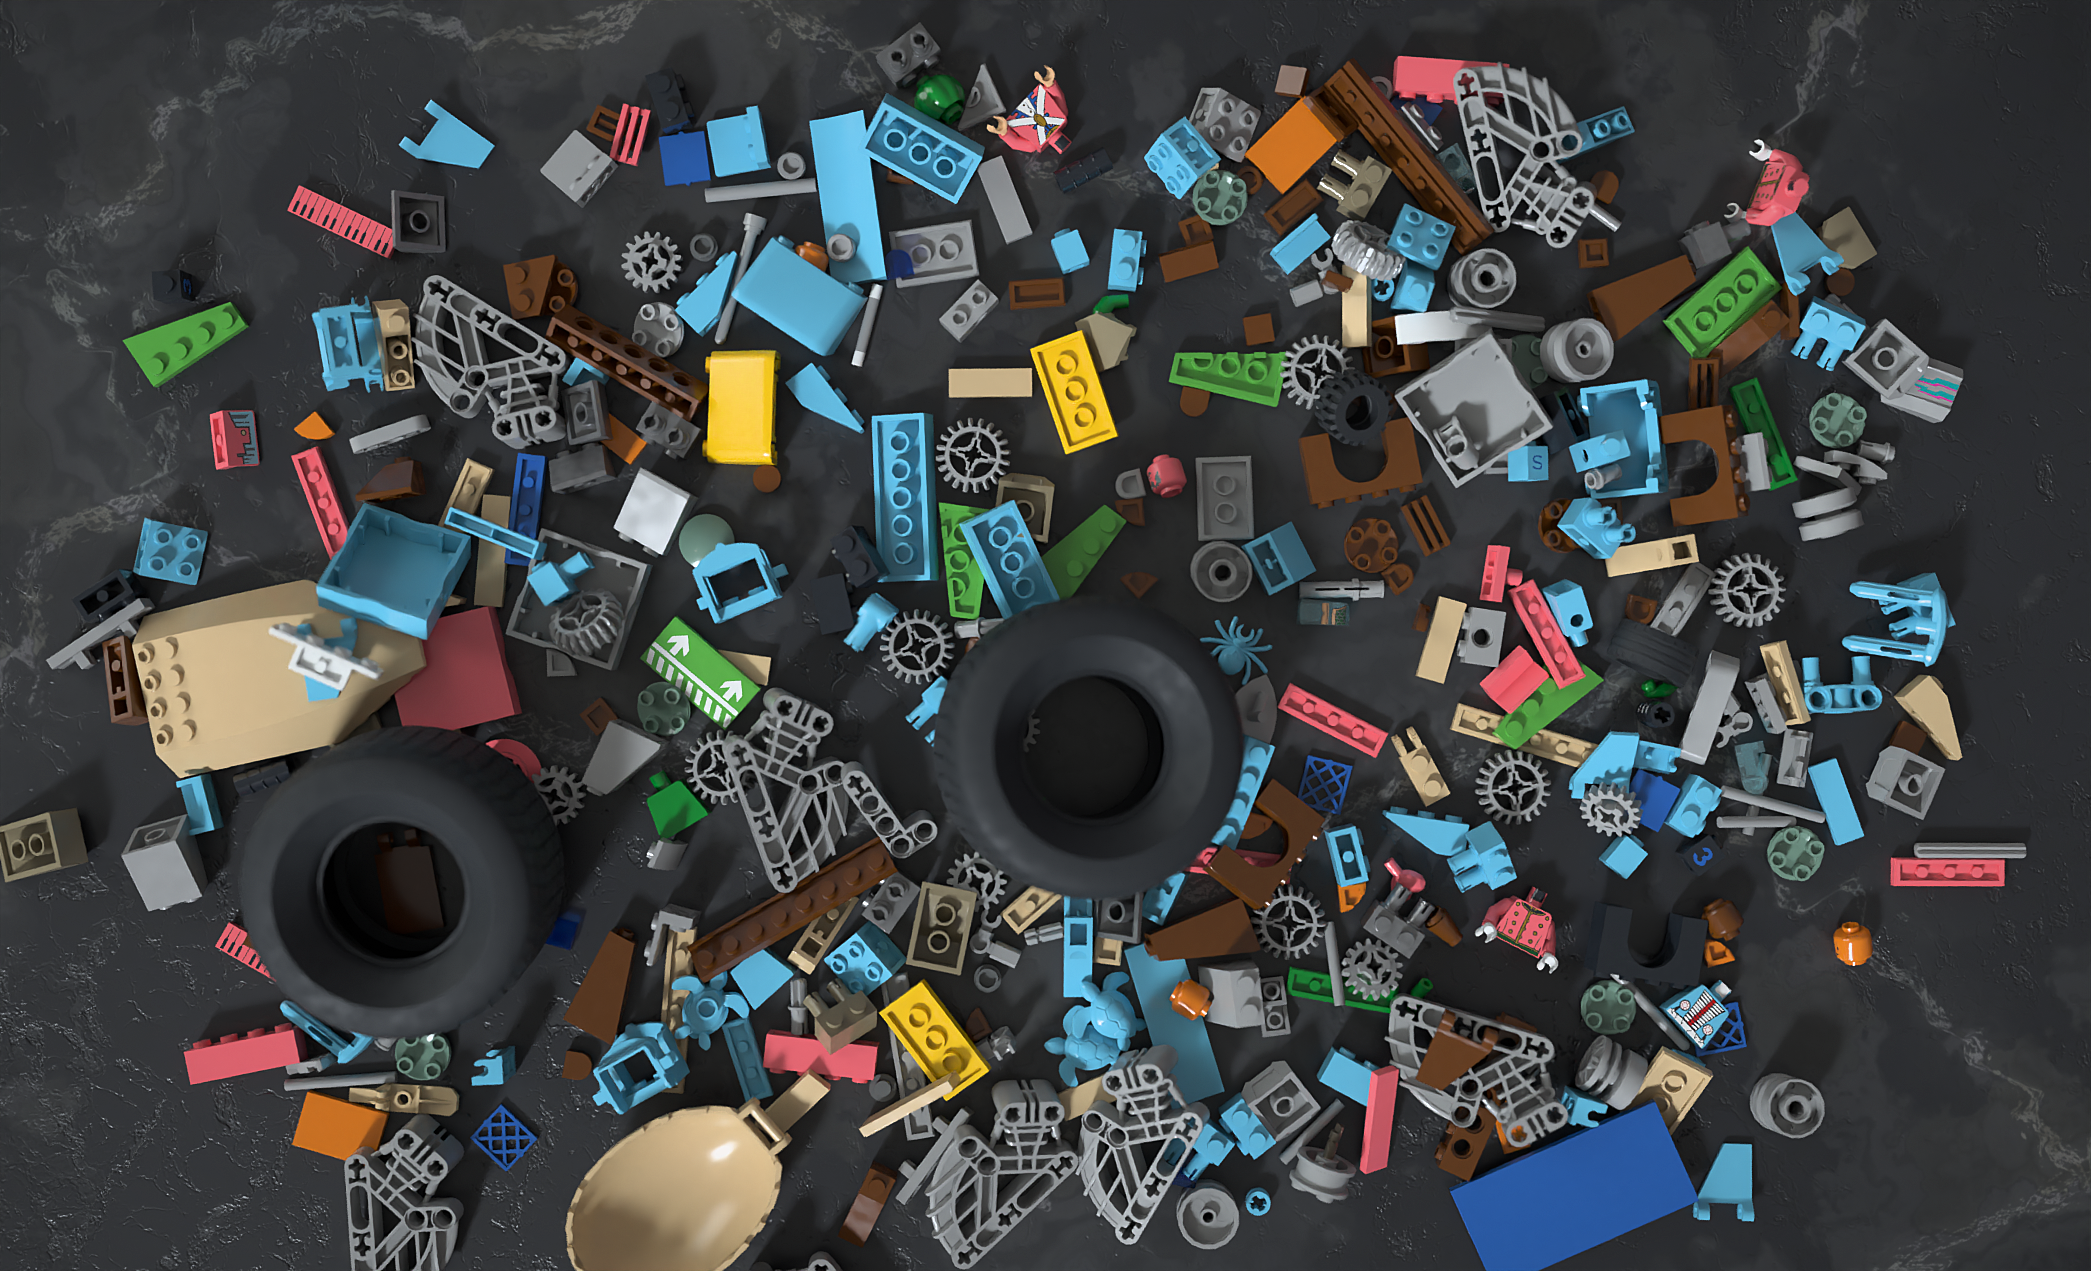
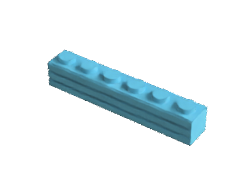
M450 507L444 522L447 525L536 560H542L547 546L546 543L458 508Z

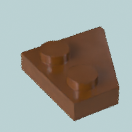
M550 255L503 265L514 321H522L544 315L547 304L546 296L550 293L552 281L550 280L554 266L558 264V256Z

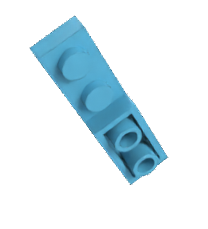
M1064 897V997H1083L1080 991V983L1083 981L1092 982V900Z

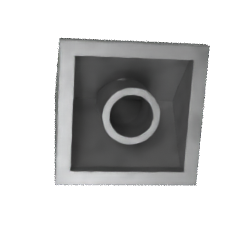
M397 190L391 191L393 248L402 253L446 252L444 196Z
M592 380L561 391L570 446L613 439L603 383Z
M1143 892L1123 898L1094 900L1093 936L1136 944L1140 943Z

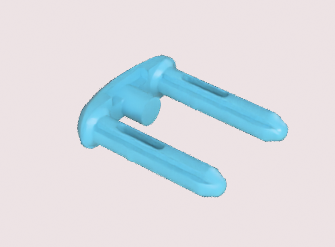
M1858 581L1850 585V592L1858 597L1932 607L1933 617L1918 616L1915 633L1930 635L1927 645L1851 635L1843 638L1842 644L1844 647L1855 652L1922 661L1925 663V666L1934 664L1945 641L1948 628L1947 597L1940 587L1933 591L1867 581ZM1890 592L1918 595L1920 598L1892 595ZM1882 646L1911 650L1912 653L1884 649Z
M285 1000L280 1005L283 1015L336 1055L338 1063H348L363 1052L375 1039L354 1034L356 1038L349 1044L295 1002Z

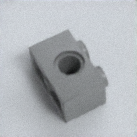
M977 280L939 319L940 323L961 343L999 304L998 298Z
M1469 607L1468 611L1464 612L1461 622V628L1465 629L1464 638L1459 640L1457 647V656H1461L1460 662L1498 667L1506 612ZM1479 629L1486 633V640L1481 645L1477 644L1474 640V634Z

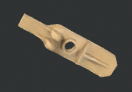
M386 1083L376 1089L350 1087L349 1102L375 1104L376 1109L388 1112L452 1116L458 1110L459 1095L454 1088ZM401 1094L407 1095L408 1103H403L400 1100Z

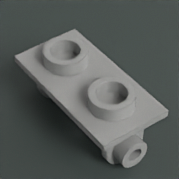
M1408 101L1401 107L1404 113L1401 109L1397 111L1433 154L1435 151L1432 147L1437 151L1444 144L1441 141L1442 136L1437 128L1429 126L1423 119L1425 115L1420 107L1416 104L1412 105Z
M1792 729L1785 730L1776 783L1805 787L1813 733Z

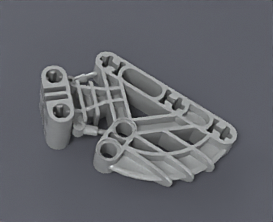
M1497 62V66L1465 67L1459 70L1454 76L1453 86L1484 217L1495 229L1494 232H1502L1510 224L1523 226L1524 229L1536 231L1540 235L1546 233V239L1553 247L1562 248L1566 246L1589 213L1597 197L1596 187L1592 183L1583 181L1577 184L1576 177L1571 176L1563 165L1560 166L1556 162L1558 159L1577 154L1584 143V136L1579 130L1571 111L1560 96L1549 87L1547 77L1542 78V82L1529 75L1526 67L1519 71L1503 67L1502 62ZM1465 73H1467L1468 77L1474 78V82L1470 84L1471 93L1475 90L1478 91V94L1471 95L1464 99L1463 94L1469 92L1467 84H1461V79L1465 77ZM1485 92L1503 93L1508 116L1487 103ZM1511 96L1529 105L1535 132L1516 121ZM1538 113L1549 126L1551 133L1542 135ZM1480 129L1481 133L1487 134V137L1483 139L1484 148L1490 146L1491 149L1483 150L1477 154L1476 150H1479L1482 146L1480 140L1474 139L1473 135ZM1568 134L1574 135L1578 140V146L1574 149L1566 148L1563 145L1564 136ZM1495 135L1527 154L1508 186L1506 185ZM1538 142L1547 143L1550 148L1549 154L1539 156L1535 152V144ZM1482 156H1488L1493 159L1500 186V196L1497 198L1489 197L1485 191L1479 160ZM1550 162L1556 169L1555 173L1562 180L1559 186L1550 184L1553 176H1549L1546 182L1535 179L1544 163ZM1580 192L1584 196H1589L1586 202H1583L1582 198L1577 199ZM1522 198L1530 205L1526 212L1528 215L1533 209L1540 215L1537 221L1513 218V212ZM1503 201V204L1499 205L1498 210L1501 216L1505 215L1506 218L1502 224H1499L1498 220L1493 221V217L1497 213L1496 207L1490 208L1489 205H1495ZM1557 227H1560L1562 231L1566 230L1564 236H1561L1560 232H1555Z
M439 275L429 277L423 285L425 295L419 312L412 315L417 319L416 339L411 337V341L416 343L419 361L415 359L414 363L421 366L427 381L436 394L455 413L464 418L475 417L488 399V404L493 410L495 418L492 431L498 439L512 448L523 449L533 446L532 441L539 445L542 444L541 439L545 442H552L564 438L567 434L566 420L556 412L560 407L557 401L559 389L557 378L558 376H564L572 365L570 357L559 347ZM436 289H444L449 293L448 298L436 292ZM448 311L453 314L458 339L443 330ZM484 316L490 317L496 322L495 326L483 321L482 318ZM515 327L538 341L537 350L533 353H526L507 342L504 338L507 329ZM482 332L518 353L521 357L489 364ZM443 335L460 345L465 368L445 356ZM547 354L561 360L560 364H553L546 358ZM448 364L464 373L460 381L456 379ZM480 374H484V383L480 386H475V378ZM552 375L548 397L545 395L540 396L539 393L546 390L544 386L539 383L534 384L532 380ZM508 386L506 391L500 393V397L507 400V404L501 406L497 398L494 399L491 393L494 389ZM464 398H469V406L461 410L460 402Z
M775 687L769 689L763 697L764 706L769 711L761 712L760 719L751 727L752 730L744 739L737 735L726 738L723 742L722 750L768 878L776 890L787 893L792 891L799 881L809 876L813 871L817 873L819 866L827 859L830 853L832 856L836 855L834 847L841 833L843 836L847 835L845 822L848 813L849 794L845 790L841 779V770L845 765L841 760L830 756L813 762V757H816L817 744L821 740L820 737L829 734L833 728L831 716L816 704ZM765 727H768L770 729L769 737L762 734V739L767 742L766 751L748 743L755 734L758 735ZM738 744L741 747L739 753L744 761L739 762L738 757L733 753L735 750L734 745ZM802 744L807 745V765L800 767L788 762L793 755L799 757L803 755L798 749ZM833 765H839V773L834 777H828V769ZM750 769L753 771L762 796L761 803L756 807H749L740 783V774L744 770ZM760 773L791 786L777 816H775ZM807 775H813V783L808 787H802V779ZM823 792L822 810L816 794ZM812 802L818 823L808 838L802 820ZM758 816H763V819L769 824L767 825V831L763 832L761 830L763 826ZM797 830H799L804 845L790 856L788 849ZM776 867H781L787 875L785 877L786 881L780 882L781 875Z
M1400 993L1392 998L1390 1002L1389 1036L1384 1038V1040L1390 1042L1391 1053L1394 1059L1390 1060L1389 1064L1399 1069V1074L1403 1081L1399 1082V1085L1409 1088L1414 1096L1436 1114L1451 1120L1456 1126L1465 1128L1474 1122L1481 1100L1486 1104L1485 1107L1496 1117L1498 1122L1501 1123L1502 1131L1508 1141L1517 1147L1526 1146L1537 1140L1535 1137L1537 1133H1540L1543 1137L1545 1135L1543 1130L1546 1128L1549 1132H1552L1566 1123L1568 1118L1567 1110L1555 1096L1550 1074L1546 1069L1545 1062L1549 1061L1554 1054L1553 1044L1546 1036L1409 994ZM1403 1001H1407L1408 1007L1416 1010V1004H1420L1417 1010V1019H1414V1012L1404 1010L1403 1014H1400L1396 1005H1402ZM1445 1009L1456 1013L1455 1021L1458 1017H1461V1021L1465 1025L1471 1026V1035H1468L1470 1032L1468 1028L1459 1026L1457 1030H1454L1452 1026L1450 1030L1480 1043L1482 1039L1477 1036V1031L1482 1025L1494 1026L1519 1035L1520 1039L1516 1046L1508 1047L1495 1043L1493 1049L1505 1053L1473 1070L1471 1068L1451 1083L1454 1085L1452 1093L1445 1089L1440 1091L1415 1080L1421 1065L1416 1051L1426 1053L1428 1047L1414 1043V1025L1428 1029L1433 1038ZM1526 1037H1529L1527 1041L1532 1045L1539 1046L1540 1042H1542L1546 1050L1540 1051L1539 1055H1537V1052L1532 1047L1526 1046ZM1539 1062L1541 1084L1532 1087L1530 1083L1536 1080L1532 1074L1523 1077L1519 1072ZM1467 1079H1473L1477 1082V1087L1472 1092L1462 1090V1084ZM1501 1082L1502 1089L1496 1092V1097L1498 1100L1505 1097L1506 1102L1498 1106L1493 1100H1488L1482 1093ZM1460 1106H1465L1469 1109V1114L1464 1119H1458L1454 1116L1455 1110ZM1552 1107L1556 1108L1555 1112L1551 1111V1114L1547 1113L1548 1109L1552 1110ZM1513 1128L1516 1129V1133L1512 1132Z
M1169 1045L1153 1046L1148 1051L1147 1048H1143L1140 1053L1139 1050L1123 1053L1102 1079L1104 1090L1111 1095H1115L1117 1098V1108L1106 1101L1097 1100L1087 1109L1081 1119L1082 1127L1078 1142L1079 1167L1075 1174L1079 1176L1081 1173L1086 1187L1083 1195H1090L1098 1208L1096 1215L1100 1217L1102 1214L1116 1228V1236L1124 1244L1135 1243L1146 1229L1210 1118V1112L1203 1103L1193 1102L1189 1105L1183 1098L1184 1094L1176 1084L1177 1077L1174 1074H1169L1178 1062L1177 1051ZM1173 1097L1183 1107L1167 1110V1107L1173 1101ZM1127 1102H1130L1132 1105L1129 1113L1131 1115L1137 1114L1138 1116L1130 1117L1124 1113ZM1093 1113L1098 1114L1102 1121L1096 1119ZM1192 1117L1196 1119L1193 1127L1188 1125ZM1117 1129H1121L1126 1136L1121 1135ZM1167 1138L1148 1171L1140 1143ZM1173 1138H1180L1185 1142L1186 1150L1177 1165H1169L1164 1159L1165 1151ZM1105 1143L1110 1146L1109 1149L1107 1150L1106 1154H1105ZM1112 1153L1119 1170V1175L1115 1182H1113L1106 1164ZM1157 1177L1162 1179L1158 1186L1154 1184ZM1121 1180L1127 1196V1200L1117 1189ZM1132 1220L1137 1222L1134 1228L1130 1227Z
M1016 1080L996 1083L992 1088L991 1095L998 1112L994 1116L995 1125L990 1135L992 1137L991 1141L989 1142L971 1125L964 1124L956 1128L953 1134L954 1141L942 1156L934 1173L933 1180L925 1190V1194L930 1196V1205L925 1215L932 1219L934 1226L932 1236L935 1239L939 1238L944 1248L951 1255L953 1264L959 1269L972 1267L1063 1182L1078 1165V1157L1072 1145L1067 1140L1060 1138L1059 1122L1064 1118L1065 1111L1053 1085L1047 1080H1030V1090L1025 1080H1021V1090ZM1004 1129L1007 1145H995ZM1051 1131L1052 1137H1055L1056 1141L1047 1143L1048 1137L1045 1132ZM966 1139H973L970 1144H962ZM985 1157H992L987 1162H980ZM1020 1173L997 1194L998 1174ZM1047 1173L1027 1194L1019 1196L1039 1176ZM974 1182L973 1189L955 1205L956 1198ZM972 1211V1219L961 1227L959 1222Z
M421 1113L414 1116L396 1133L390 1142L380 1146L379 1150L375 1151L368 1146L360 1147L345 1162L352 1271H386V1265L394 1256L396 1271H445V1266L455 1247L459 1219L463 1215L464 1208L463 1204L456 1198H431V1195L435 1194L439 1182L462 1159L464 1148L451 1134L444 1142L440 1139L447 1131L446 1129H443L438 1135L434 1134L433 1132L440 1124L428 1114ZM390 1152L393 1155L386 1164L378 1158V1156L386 1155ZM424 1183H428L427 1188L425 1190L426 1195L425 1198H423L416 1192V1190H418ZM359 1186L367 1190L369 1220L364 1219L361 1214ZM381 1202L402 1220L385 1239ZM443 1210L449 1211L452 1214V1219L447 1218L443 1214ZM415 1211L422 1212L425 1219L418 1218ZM431 1231V1232H430L429 1242H428V1232ZM415 1234L417 1265L409 1270L407 1242Z

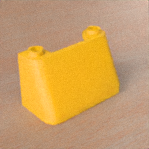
M712 351L711 357H706L705 369L706 373H710L708 440H703L702 452L703 457H707L709 463L777 466V451H775V445L772 444V442L776 443L775 412L776 385L778 381V375L774 372L780 369L781 355L777 351Z

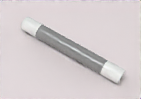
M872 284L852 365L859 367L863 365L883 290L881 285Z

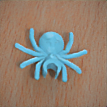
M1235 616L1231 622L1228 635L1221 626L1220 621L1216 620V627L1226 640L1210 637L1201 638L1200 640L1203 643L1223 644L1217 646L1211 653L1215 656L1222 650L1218 663L1225 674L1233 675L1238 673L1246 662V672L1242 680V685H1246L1251 672V660L1249 657L1259 665L1263 673H1267L1268 670L1265 665L1251 652L1268 651L1272 649V645L1250 647L1258 642L1263 629H1258L1255 637L1253 629L1250 630L1248 637H1243L1240 631L1244 624L1238 626L1235 630L1238 617Z

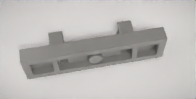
M139 598L46 661L52 669H64L75 661L81 669H89L97 664L91 650L120 631H123L129 639H134L140 627L137 620L156 607L150 599Z
M967 1106L961 1108L952 1122L942 1115L936 1117L931 1125L942 1135L919 1166H916L910 1160H906L898 1169L909 1179L896 1196V1199L905 1205L912 1200L940 1162L945 1151L954 1141L953 1134L956 1128L970 1121L975 1114L973 1110Z

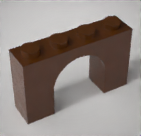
M1721 405L1659 416L1658 422L1662 444L1700 440L1708 444L1715 451L1719 461L1718 478L1708 491L1700 495L1670 499L1674 527L1749 516L1750 499L1745 493L1744 488L1746 472L1744 467L1741 466L1740 454L1742 453V444L1740 439L1737 438L1736 426L1738 424V417L1736 411L1733 410V405Z
M1409 417L1391 420L1390 422L1386 421L1384 426L1387 428L1384 432L1380 431L1385 454L1383 467L1373 480L1364 483L1350 481L1339 473L1334 464L1328 433L1300 438L1298 444L1310 505L1317 504L1318 509L1335 506L1334 500L1345 498V503L1362 501L1361 495L1372 493L1373 498L1388 496V490L1399 488L1400 493L1416 490V485L1423 483L1412 423Z
M1274 779L1267 781L1256 795L1253 806L1273 820L1281 831L1283 849L1279 859L1270 867L1254 866L1224 844L1217 848L1203 867L1204 871L1254 910L1260 909L1263 906L1267 908L1276 897V894L1273 893L1279 884L1283 886L1292 874L1289 871L1295 862L1298 864L1302 861L1308 852L1305 847L1310 840L1314 842L1323 831L1321 825L1326 820Z

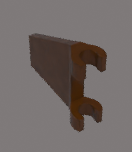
M1445 1009L1415 1076V1080L1442 1091L1491 1052L1499 1036L1497 1031L1487 1027L1481 1043L1450 1030L1455 1022L1456 1013Z

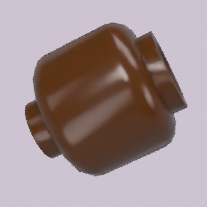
M1721 897L1703 907L1704 913L1701 918L1709 921L1707 930L1713 938L1724 937L1728 941L1741 933L1738 928L1742 926L1744 919L1733 901H1724Z

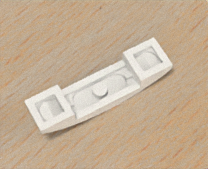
M1449 311L1395 316L1398 345L1418 344L1428 341L1476 339L1489 329H1492V327L1452 322L1449 318Z

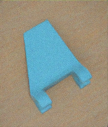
M430 100L425 110L439 120L420 146L406 136L399 146L418 159L480 169L495 148V145Z
M1796 212L1782 217L1775 224L1771 225L1785 280L1789 290L1795 296L1805 291L1804 286L1810 283L1809 278L1802 272L1821 262L1824 271L1831 275L1838 271V265L1844 262L1843 257L1839 253L1827 248Z
M354 617L340 620L343 636L325 638L324 644L334 649L336 646H340L353 653L358 638L357 620ZM310 623L295 626L298 629L297 633L307 637L309 634H312ZM304 675L308 701L338 698L340 690Z
M1610 731L1571 777L1569 782V790H1572L1571 798L1583 799L1585 783L1600 784L1604 782L1607 785H1611L1612 782H1615L1616 788L1620 789L1626 786V792L1629 794V782L1640 737L1639 733Z
M1722 1143L1697 1194L1699 1201L1695 1202L1693 1206L1694 1218L1710 1220L1709 1203L1738 1204V1219L1754 1221L1752 1203V1144Z

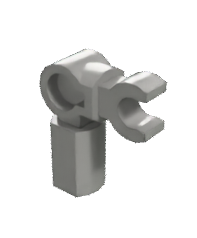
M1329 248L1324 251L1327 257L1324 262L1319 261L1315 253L1311 255L1312 264L1320 270L1318 275L1321 281L1318 282L1315 279L1290 289V295L1296 307L1323 297L1322 293L1324 292L1335 294L1339 291L1321 284L1327 270L1338 273L1336 266H1332L1333 254Z
M1732 691L1723 713L1724 715H1729V718L1723 721L1724 724L1718 726L1717 732H1720L1722 735L1721 739L1715 743L1718 748L1725 746L1730 736L1733 735L1735 737L1741 732H1747L1753 725L1752 717L1739 709L1741 704Z
M985 909L981 914L982 925L981 927L977 926L974 935L970 939V948L978 954L987 952L990 954V958L1015 968L1022 951L998 940L995 943L992 942L994 936L992 930L1001 923L1002 916L998 915L996 921L990 923L986 919L989 910Z
M1004 1026L996 1030L991 1035V1039L986 1037L974 1045L986 1061L994 1056L1000 1061L1005 1053L1011 1051L1013 1054L1016 1052L1015 1045L1017 1041L1009 1027Z

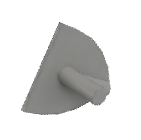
M1264 674L1252 679L1236 692L1235 697L1241 713L1244 734L1270 744L1277 719V702L1274 689L1267 675Z

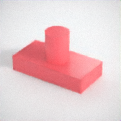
M1488 545L1479 600L1502 602L1504 584L1520 585L1523 576L1522 571L1507 568L1510 547Z

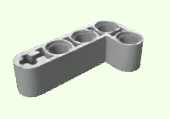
M1714 650L1711 651L1705 667L1703 681L1678 747L1681 749L1680 758L1704 765L1740 667V659Z
M856 761L849 762L842 767L841 779L845 790L894 857L906 858L936 837L937 826L930 812L919 810L902 820L861 763ZM854 775L856 778L859 777L861 786L859 788L856 781L853 778H850V776ZM869 795L877 797L872 803L863 802L864 798ZM883 817L892 818L887 824L878 823ZM921 823L930 824L925 830L917 829ZM899 838L907 839L903 845L894 844Z

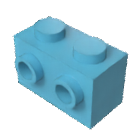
M1114 229L1108 281L1109 290L1135 292L1137 284L1142 285L1144 268L1139 267V257H1145L1147 240H1141L1142 232Z
M1689 774L1681 786V791L1664 823L1681 834L1693 838L1695 834L1698 835L1705 827L1706 821L1704 819L1709 811L1715 810L1720 803L1721 797L1719 795L1722 790L1700 776Z
M1351 823L1324 830L1337 884L1345 887L1369 881L1367 872H1370L1367 856L1362 855L1360 847L1364 845L1361 830L1356 829Z
M1342 1046L1340 1050L1331 1047L1316 1075L1322 1083L1367 1106L1371 1071L1378 1070L1380 1067L1368 1060H1365L1363 1064L1354 1059L1355 1053Z
M1240 1092L1218 1108L1222 1117L1218 1121L1228 1134L1231 1131L1234 1132L1239 1139L1235 1143L1245 1156L1250 1153L1255 1160L1277 1143L1275 1138L1249 1108Z

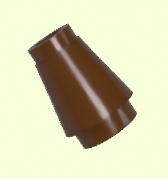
M1439 905L1434 906L1435 909L1425 921V928L1450 946L1456 945L1461 941L1463 934L1446 908H1441Z

